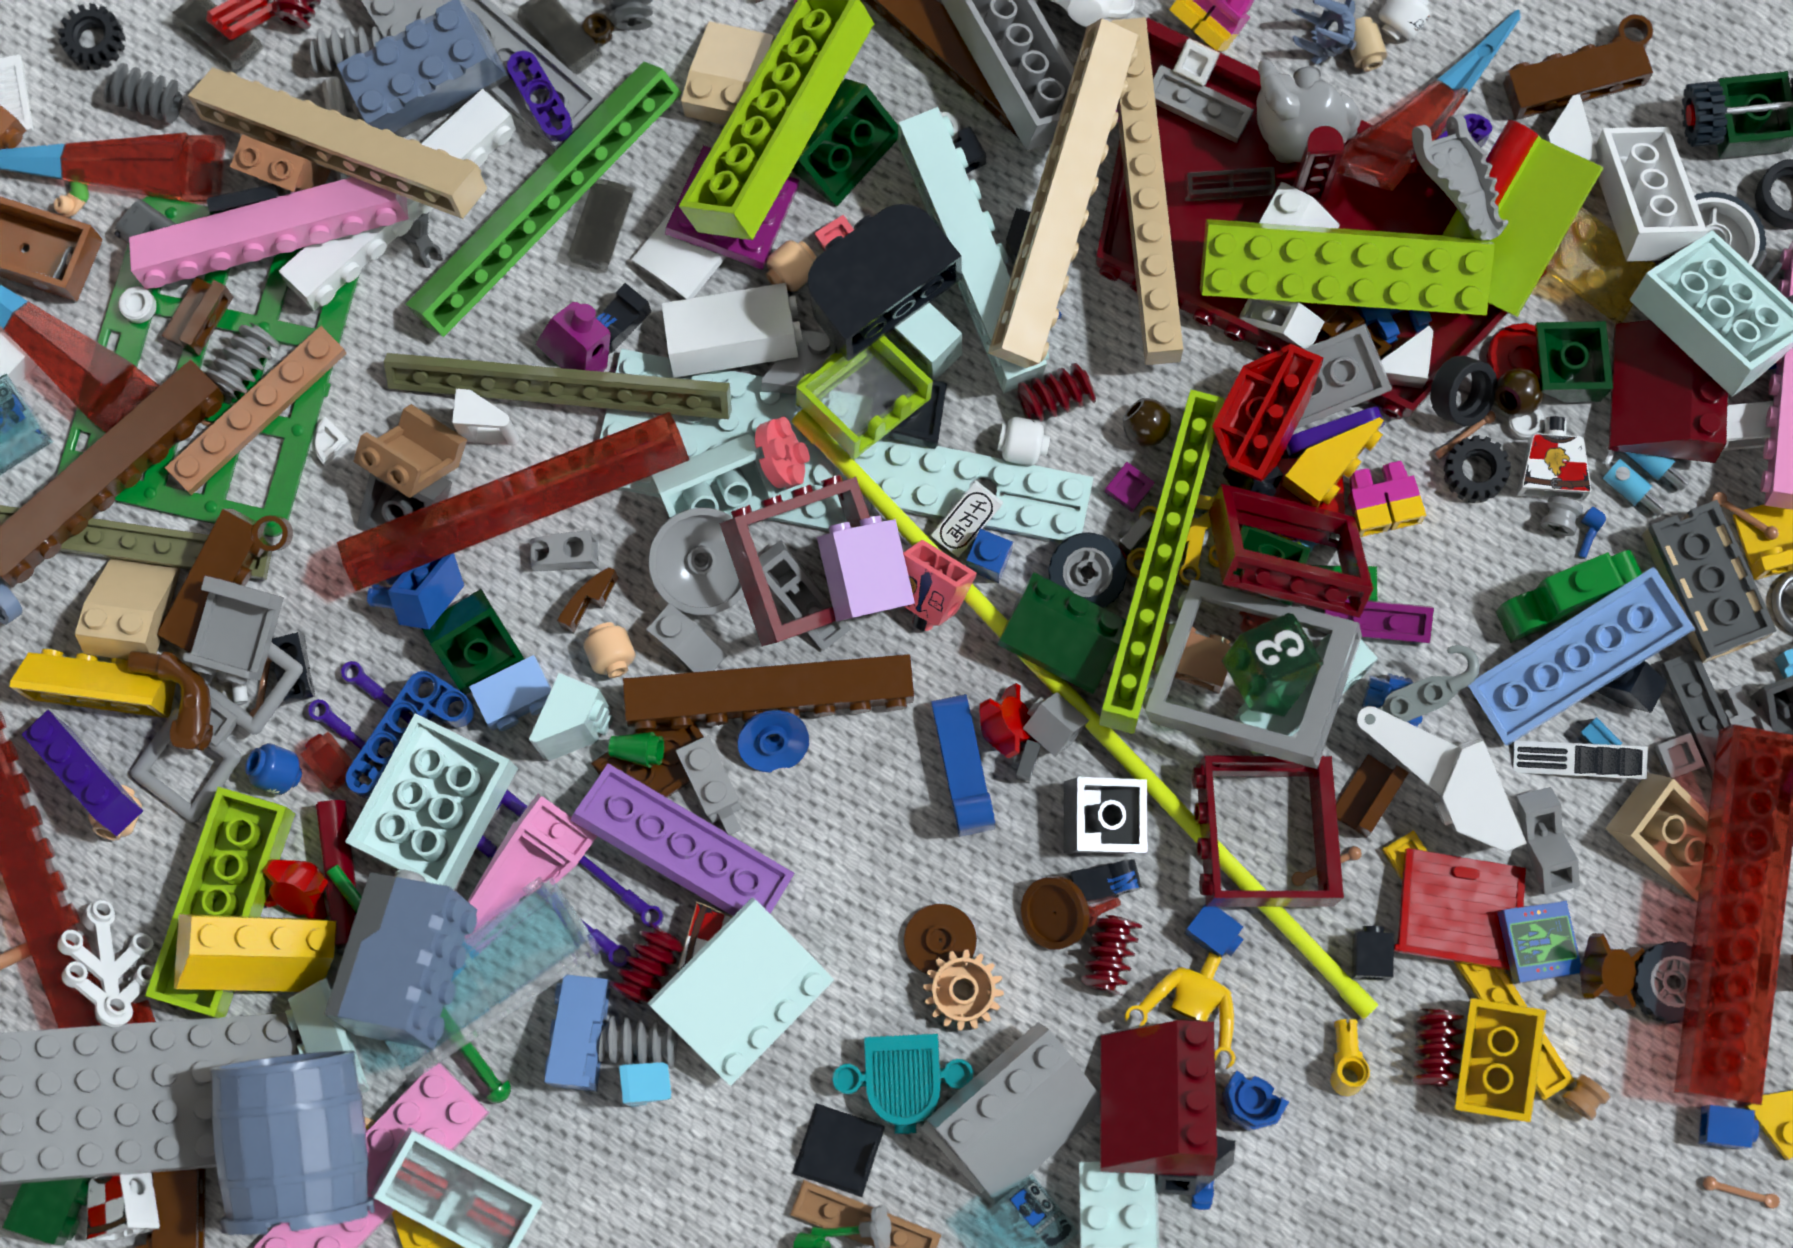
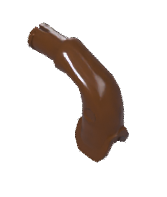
M131 651L128 657V671L155 675L160 680L173 681L181 686V702L178 717L172 721L170 728L172 745L190 750H206L213 736V725L210 724V690L203 677L183 663L173 653L165 651L162 654Z

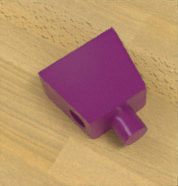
M572 302L550 319L535 345L560 368L604 372L608 364L611 334L608 328L595 318L596 311L591 305Z

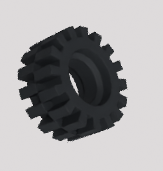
M89 3L88 10L82 4L78 6L80 12L75 14L73 9L67 12L71 19L68 20L63 17L61 20L64 28H58V34L61 37L59 38V43L75 65H81L86 70H89L90 66H92L96 71L101 70L100 64L102 63L106 68L111 66L109 62L111 58L116 61L120 58L117 52L118 50L124 51L125 46L122 41H126V36L123 33L121 24L111 11L109 12L102 5L98 9L96 4ZM91 27L103 29L104 38L98 45L90 48L81 45L80 37L85 30Z

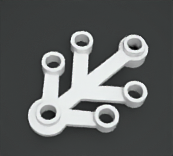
M99 900L89 904L82 915L83 925L86 929L95 933L98 958L82 946L83 937L74 930L65 931L58 940L57 946L60 952L71 956L77 961L67 965L62 973L63 982L69 987L76 988L95 1004V1016L102 1026L107 1025L116 1028L127 1024L133 1014L131 1003L144 990H147L154 967L151 965L140 966L133 976V982L121 993L119 992L118 979L139 958H145L152 950L154 943L149 935L138 933L130 941L128 949L115 961L110 926L115 919L114 908L109 902ZM66 940L72 941L75 946L69 945ZM137 943H141L145 949L140 948ZM88 971L102 982L103 991L86 978ZM70 972L77 973L79 978L72 976ZM141 974L147 975L150 980L144 979Z

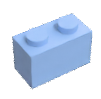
M534 655L469 686L487 725L492 731L497 728L499 731H505L519 723L517 718L529 712L532 715L540 714L551 691V686Z

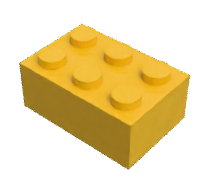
M1475 998L1470 999L1455 1110L1531 1123L1547 1010Z

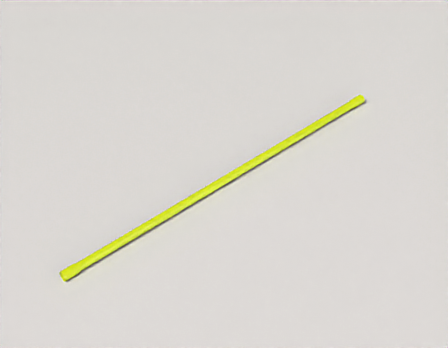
M803 409L793 417L791 423L811 444L817 446L847 479L857 478L861 493L887 520L896 519L898 532L911 546L924 540L939 549ZM972 583L964 601L1000 638L1008 620ZM1018 656L1053 694L1059 693L1089 720L1085 725L1087 730L1134 779L1147 780V792L1197 843L1198 838H1201L1200 824L1195 823L1194 814L1111 728L1099 725L1100 716L1064 679ZM1218 840L1220 869L1242 891H1267ZM1258 907L1339 992L1341 998L1362 1020L1378 1007L1379 1004L1341 969L1283 907Z

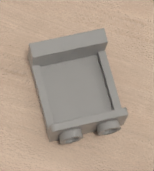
M205 576L201 590L208 591V597L192 652L184 653L182 660L192 662V670L213 675L214 669L226 672L225 679L246 685L247 679L261 680L284 597Z

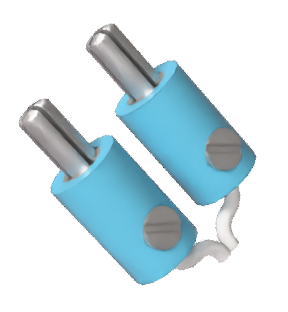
M1608 450L1609 454L1605 464L1609 471L1602 479L1632 505L1636 506L1640 501L1656 516H1660L1666 507L1648 492L1653 486L1621 459L1612 466L1611 460L1614 456V451ZM1625 453L1657 481L1664 476L1680 491L1688 486L1689 481L1671 467L1675 463L1673 458Z

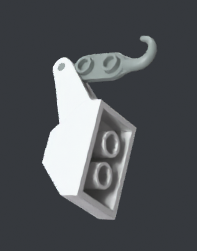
M1462 645L1450 646L1447 648L1449 654L1459 653L1466 658L1468 666L1465 672L1457 676H1430L1395 690L1386 697L1383 706L1379 708L1366 706L1360 709L1356 718L1357 724L1437 792L1440 802L1435 803V807L1445 826L1451 824V827L1457 832L1506 852L1526 844V840L1484 741L1475 738L1456 746L1407 723V721L1444 707L1461 689L1472 684L1478 676L1480 664L1473 650Z

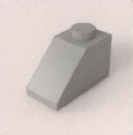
M671 603L664 608L646 629L649 637L691 673L714 671L727 657L693 621Z

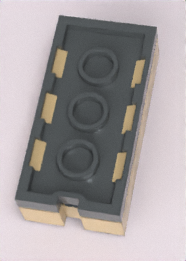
M1718 500L1691 509L1681 521L1677 514L1651 524L1642 534L1658 573L1695 628L1694 631L1687 634L1693 651L1697 650L1702 663L1766 640L1777 631Z

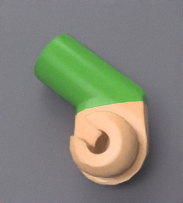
M82 168L68 171L70 191L66 196L61 195L54 201L55 211L64 217L76 215L89 200L86 172Z

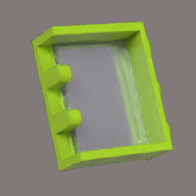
M883 336L850 361H847L842 353L830 355L818 371L814 374H806L798 382L795 405L797 407L800 406L848 452L854 461L931 399L933 380L886 336Z

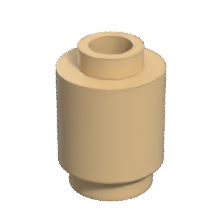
M1371 17L1355 19L1356 29L1353 40L1357 44L1353 50L1349 49L1356 68H1363L1364 71L1375 70L1383 65V60L1388 56L1378 25L1373 23Z

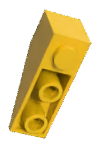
M1379 417L1307 448L1285 475L1282 486L1309 506L1318 508L1322 502L1329 505L1341 489L1336 484L1342 476L1345 475L1350 478L1362 462L1358 459L1361 452L1365 448L1371 451L1383 436L1379 429L1384 420Z

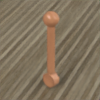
M1490 410L1483 420L1472 425L1450 443L1440 448L1435 453L1440 460L1447 455L1456 444L1472 435L1483 425L1493 423L1496 419L1495 413Z
M1717 492L1713 495L1711 502L1718 500L1720 507H1725L1764 532L1767 539L1774 540L1778 537L1779 532L1776 527H1768L1727 501V496L1724 493Z
M268 657L259 684L256 706L250 712L252 717H254L264 702L269 669L272 662Z
M1356 846L1350 847L1347 853L1340 856L1341 863L1350 859H1360L1362 855L1360 848ZM1316 867L1304 873L1295 872L1291 878L1292 883L1295 886L1304 885L1307 879L1317 875Z
M1707 1176L1703 1180V1187L1708 1191L1718 1189L1763 1202L1767 1208L1772 1209L1777 1208L1780 1203V1199L1776 1194L1762 1195L1717 1182L1712 1176Z

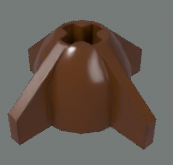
M1592 933L1588 938L1583 962L1580 967L1581 993L1583 997L1595 999L1598 996H1607L1620 1008L1633 1009L1636 1003L1630 990L1633 988L1636 976L1634 962L1645 953L1643 947H1630L1625 950L1611 949L1604 933Z

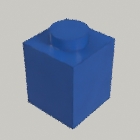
M980 528L966 560V566L975 571L977 575L999 583L1012 554L1013 541Z
M1205 904L1184 934L1210 953L1222 957L1224 953L1232 956L1244 940L1238 935L1244 926L1220 908L1206 907Z
M1717 1105L1702 1106L1698 1144L1741 1150L1752 1148V1143L1757 1141L1759 1135V1122L1754 1120L1755 1111Z

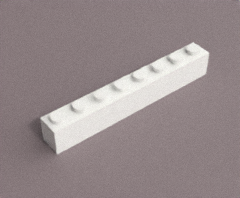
M482 89L421 144L435 150L442 149L449 155L462 160L469 159L480 167L496 147L506 144L511 139L516 128L511 114ZM406 198L408 220L400 221L390 226L363 231L356 235L329 240L323 244L306 246L283 266L279 272L286 285L315 311L320 306L328 304L334 298L337 290L346 282L355 280L367 263L372 259L379 258L386 251L387 245L397 236L400 237L406 234L416 219L423 213H429L433 208Z

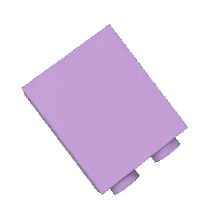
M881 515L861 519V526L851 528L850 522L828 526L830 533L817 537L836 622L915 604L896 519L882 522Z

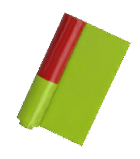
M1508 120L1486 158V162L1492 164L1489 176L1497 179L1494 188L1495 191L1499 192L1495 200V204L1499 207V217L1502 220H1508V225L1502 233L1490 240L1495 244L1488 303L1518 317L1604 168L1542 139L1527 126L1514 120ZM1457 209L1442 236L1475 238L1467 227L1464 217Z

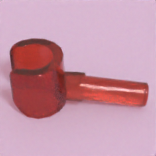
M1116 897L1093 907L1088 905V927L1093 926L1097 917L1102 913L1121 906L1120 899Z

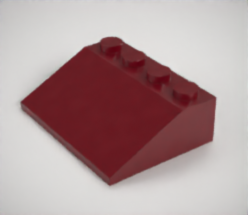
M1651 320L1615 324L1612 363L1613 389L1611 390L1608 450L1716 463L1727 440L1728 392Z
M1175 1020L1102 1035L1100 1054V1172L1213 1176L1217 1159L1214 1022Z

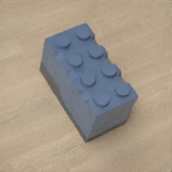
M451 0L437 8L435 14L430 17L417 19L405 27V31L396 36H387L376 42L375 47L365 53H357L337 64L354 99L352 107L357 118L378 129H388L395 135L403 138L466 104L480 90L484 89L487 92L511 79L482 20L464 5L461 0Z
M399 870L395 872L394 876L370 872L324 1014L354 1035L434 1050L437 1040L441 1038L444 1032V1020L440 1018L443 1006L450 1004L454 999L455 984L451 980L454 971L462 968L465 963L466 949L462 947L465 935L471 934L475 930L477 909L450 886L428 883L424 876L416 872Z

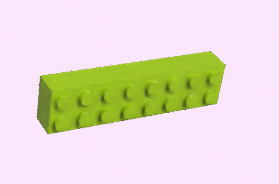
M797 0L679 204L680 209L697 232L753 240L875 24L861 0Z
M1206 219L1200 291L1204 296L1487 315L1495 244L1490 240L1480 241L1476 238Z

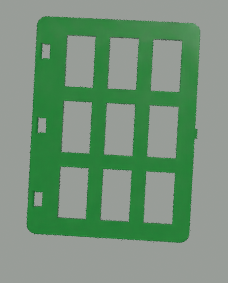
M149 195L143 199V201L176 224L210 215L208 207L158 195ZM130 243L127 244L57 476L84 453L75 451L81 431L90 434L86 447L87 450L122 420L126 403L138 406L157 389L133 383L152 317L143 323H133L119 309V299L124 291L135 286L143 287L131 272ZM305 247L296 249L293 252L274 255L257 315L226 309L215 329L241 334L238 328L241 325L252 327L250 325L251 322L266 331L278 343L298 347L315 330L322 326L340 344L359 276L352 282H346L336 291L334 298L328 304L323 305L316 329L279 321L288 286L279 270ZM231 267L226 270L206 273L204 281L211 284L215 280L226 285ZM162 287L147 289L156 300L157 306L154 315L172 319L183 299L160 294ZM111 331L121 334L116 352L106 350ZM208 342L199 356L183 348L176 371L190 359L201 369ZM260 357L259 361L265 368L267 359ZM333 367L295 401L291 418L278 416L259 433L284 439L264 508L226 500L240 452L208 480L204 495L198 493L191 495L188 491L167 487L166 483L169 472L165 467L174 460L179 441L169 449V453L163 461L158 464H152L146 470L143 481L139 480L134 486L125 488L115 497V502L211 524L216 523L222 509H234L256 522L260 518L269 515L282 516L289 521L324 397L328 398L331 387L329 379ZM253 368L250 370L256 380L255 382L242 381L247 392L261 380L264 370L259 371ZM235 391L234 395L237 400L232 398L231 404L222 403L220 410L215 415L206 417L203 420L214 423L240 400L245 393ZM271 521L265 526L263 534L268 537H277L282 534V529L278 523Z

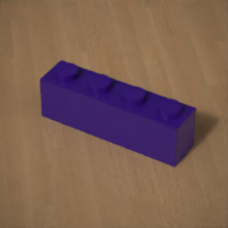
M50 710L42 714L21 734L91 816L115 836H118L143 812L142 808L75 732Z

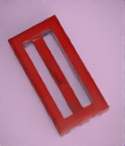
M228 0L209 10L206 21L232 40L276 15L269 0ZM258 8H261V10H259V11H257V12H255V13H253V14H251L250 16L247 17V14L253 12L254 10H256V9H258ZM234 21H238L230 27H227V25L233 23Z

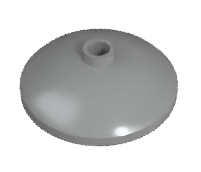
M692 508L671 517L656 533L649 551L650 576L655 588L663 599L671 603L678 610L694 615L716 614L732 607L744 596L719 524L732 519L731 515L712 508ZM698 553H705L707 555V562L704 565L695 564L694 558Z

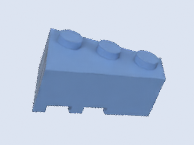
M564 974L563 982L557 983L555 1005H558L556 1019H553L551 1022L550 1041L552 1043L545 1065V1083L557 1088L597 1092L601 1067L599 1045L603 1026H606L611 990L608 979Z

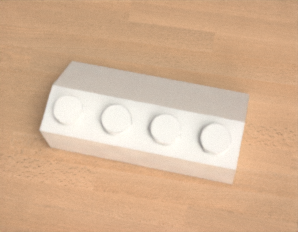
M1669 127L1603 128L1595 146L1598 156L1595 163L1604 168L1598 180L1626 261L1662 260L1705 236L1707 230Z

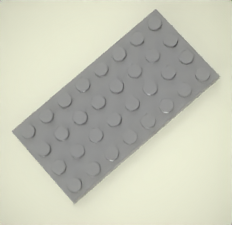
M286 1013L220 1017L219 1019L206 1018L124 1024L116 1028L105 1025L0 1033V1185L217 1167L213 1119L211 1118L213 1109L211 1069L221 1065L249 1060L296 1055V1032L292 1031Z

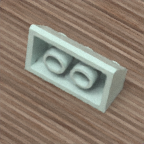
M750 433L651 474L669 518L692 508H712L732 516L731 511L750 505L753 512L762 509L760 501L776 496L771 482L767 479L761 468L759 459H762Z
M559 673L530 735L529 741L543 759L548 761L594 744L598 741L600 734L605 736L610 729L613 721V716L610 715L611 708L599 689Z
M327 979L320 980L288 999L291 1009L286 1010L285 1013L292 1031L299 1030L303 1043L297 1045L299 1054L341 1050L354 1051L360 1090L362 1093L367 1092L369 1087L349 1030L324 1014L333 986Z

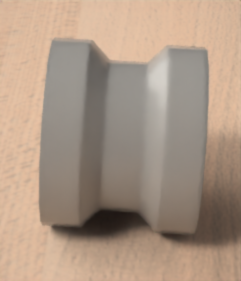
M1549 497L1547 501L1548 514L1542 518L1541 527L1559 535L1574 536L1577 530L1575 521L1582 514L1583 506L1566 497Z

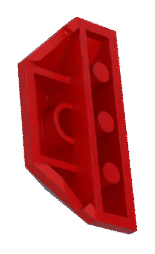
M1289 344L1282 347L1279 351L1267 354L1242 367L1212 425L1213 432L1230 469L1262 482L1277 466L1309 403L1323 363L1322 356Z

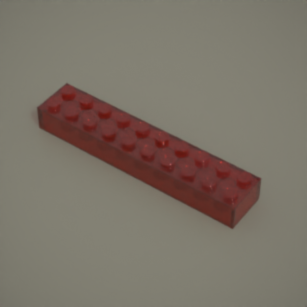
M1736 724L1719 730L1674 1093L1745 1106L1762 1105L1793 848V735Z

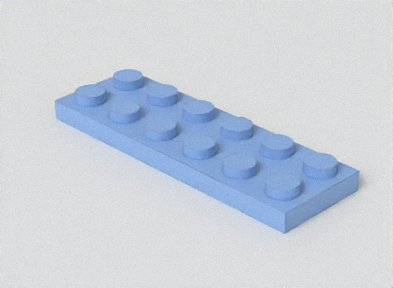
M1652 567L1482 674L1468 687L1504 744L1508 746L1694 631L1695 628L1656 568Z

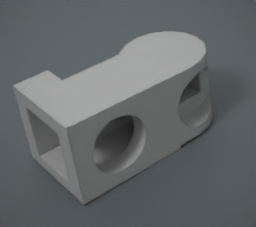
M591 530L549 534V536L535 537L530 540L531 569L535 571H557L574 568L599 569L598 538Z

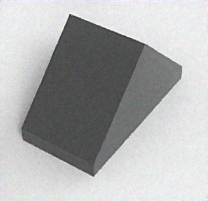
M1793 675L1762 687L1750 696L1751 700H1755L1758 707L1762 706L1779 745L1793 740Z

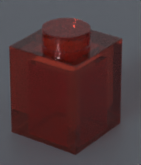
M330 732L324 735L318 734L311 738L305 744L306 750L300 755L324 785L334 792L346 782V773L354 760Z

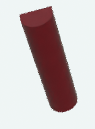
M1320 126L1310 133L1292 187L1312 196L1317 202L1326 201L1344 153L1343 137L1337 129L1330 126Z
M327 800L317 802L316 809L324 874L328 881L326 890L330 920L336 921L335 948L342 949L346 948L356 913L326 873L334 866L339 865L356 889L357 886L352 847L345 842L350 834L346 801Z

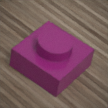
M1126 462L1105 488V493L1133 513L1154 487L1155 482Z

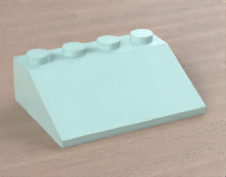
M1713 230L1647 272L1630 298V301L1732 397L1758 379L1793 348V304Z
M415 713L345 842L398 871L409 870L424 876L428 883L450 886L454 890L518 768L509 759Z
M752 897L647 1004L731 1086L834 979Z

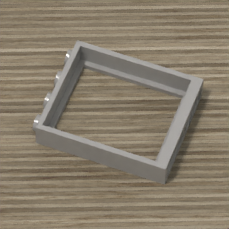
M1192 579L1188 591L1183 590L1178 602L1180 613L1177 622H1172L1168 629L1166 638L1168 647L1165 655H1160L1155 666V676L1157 678L1153 689L1148 688L1144 696L1143 709H1145L1150 722L1317 769L1362 637L1359 622L1293 605L1290 606L1278 601ZM1201 601L1331 634L1296 738L1166 702Z

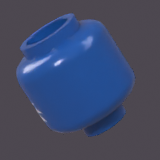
M272 743L255 748L248 756L245 765V772L251 785L275 795L285 794L291 788L296 787L302 777V769L300 768L297 754Z

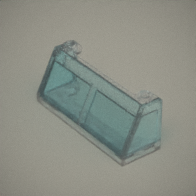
M538 877L522 888L526 894L464 938L462 947L466 949V960L463 967L455 970L451 982L455 984V996L450 1004L443 1006L440 1018L444 1020V1032L441 1038L437 1040L434 1050L385 1041L409 1083L422 1076L602 950L553 878L544 882L541 877Z

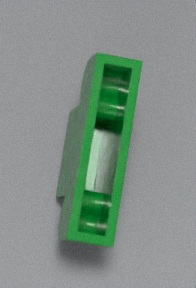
M1626 550L1610 556L1609 552L1543 579L1536 589L1507 600L1495 612L1511 644L1575 617L1640 576L1642 572L1631 550Z

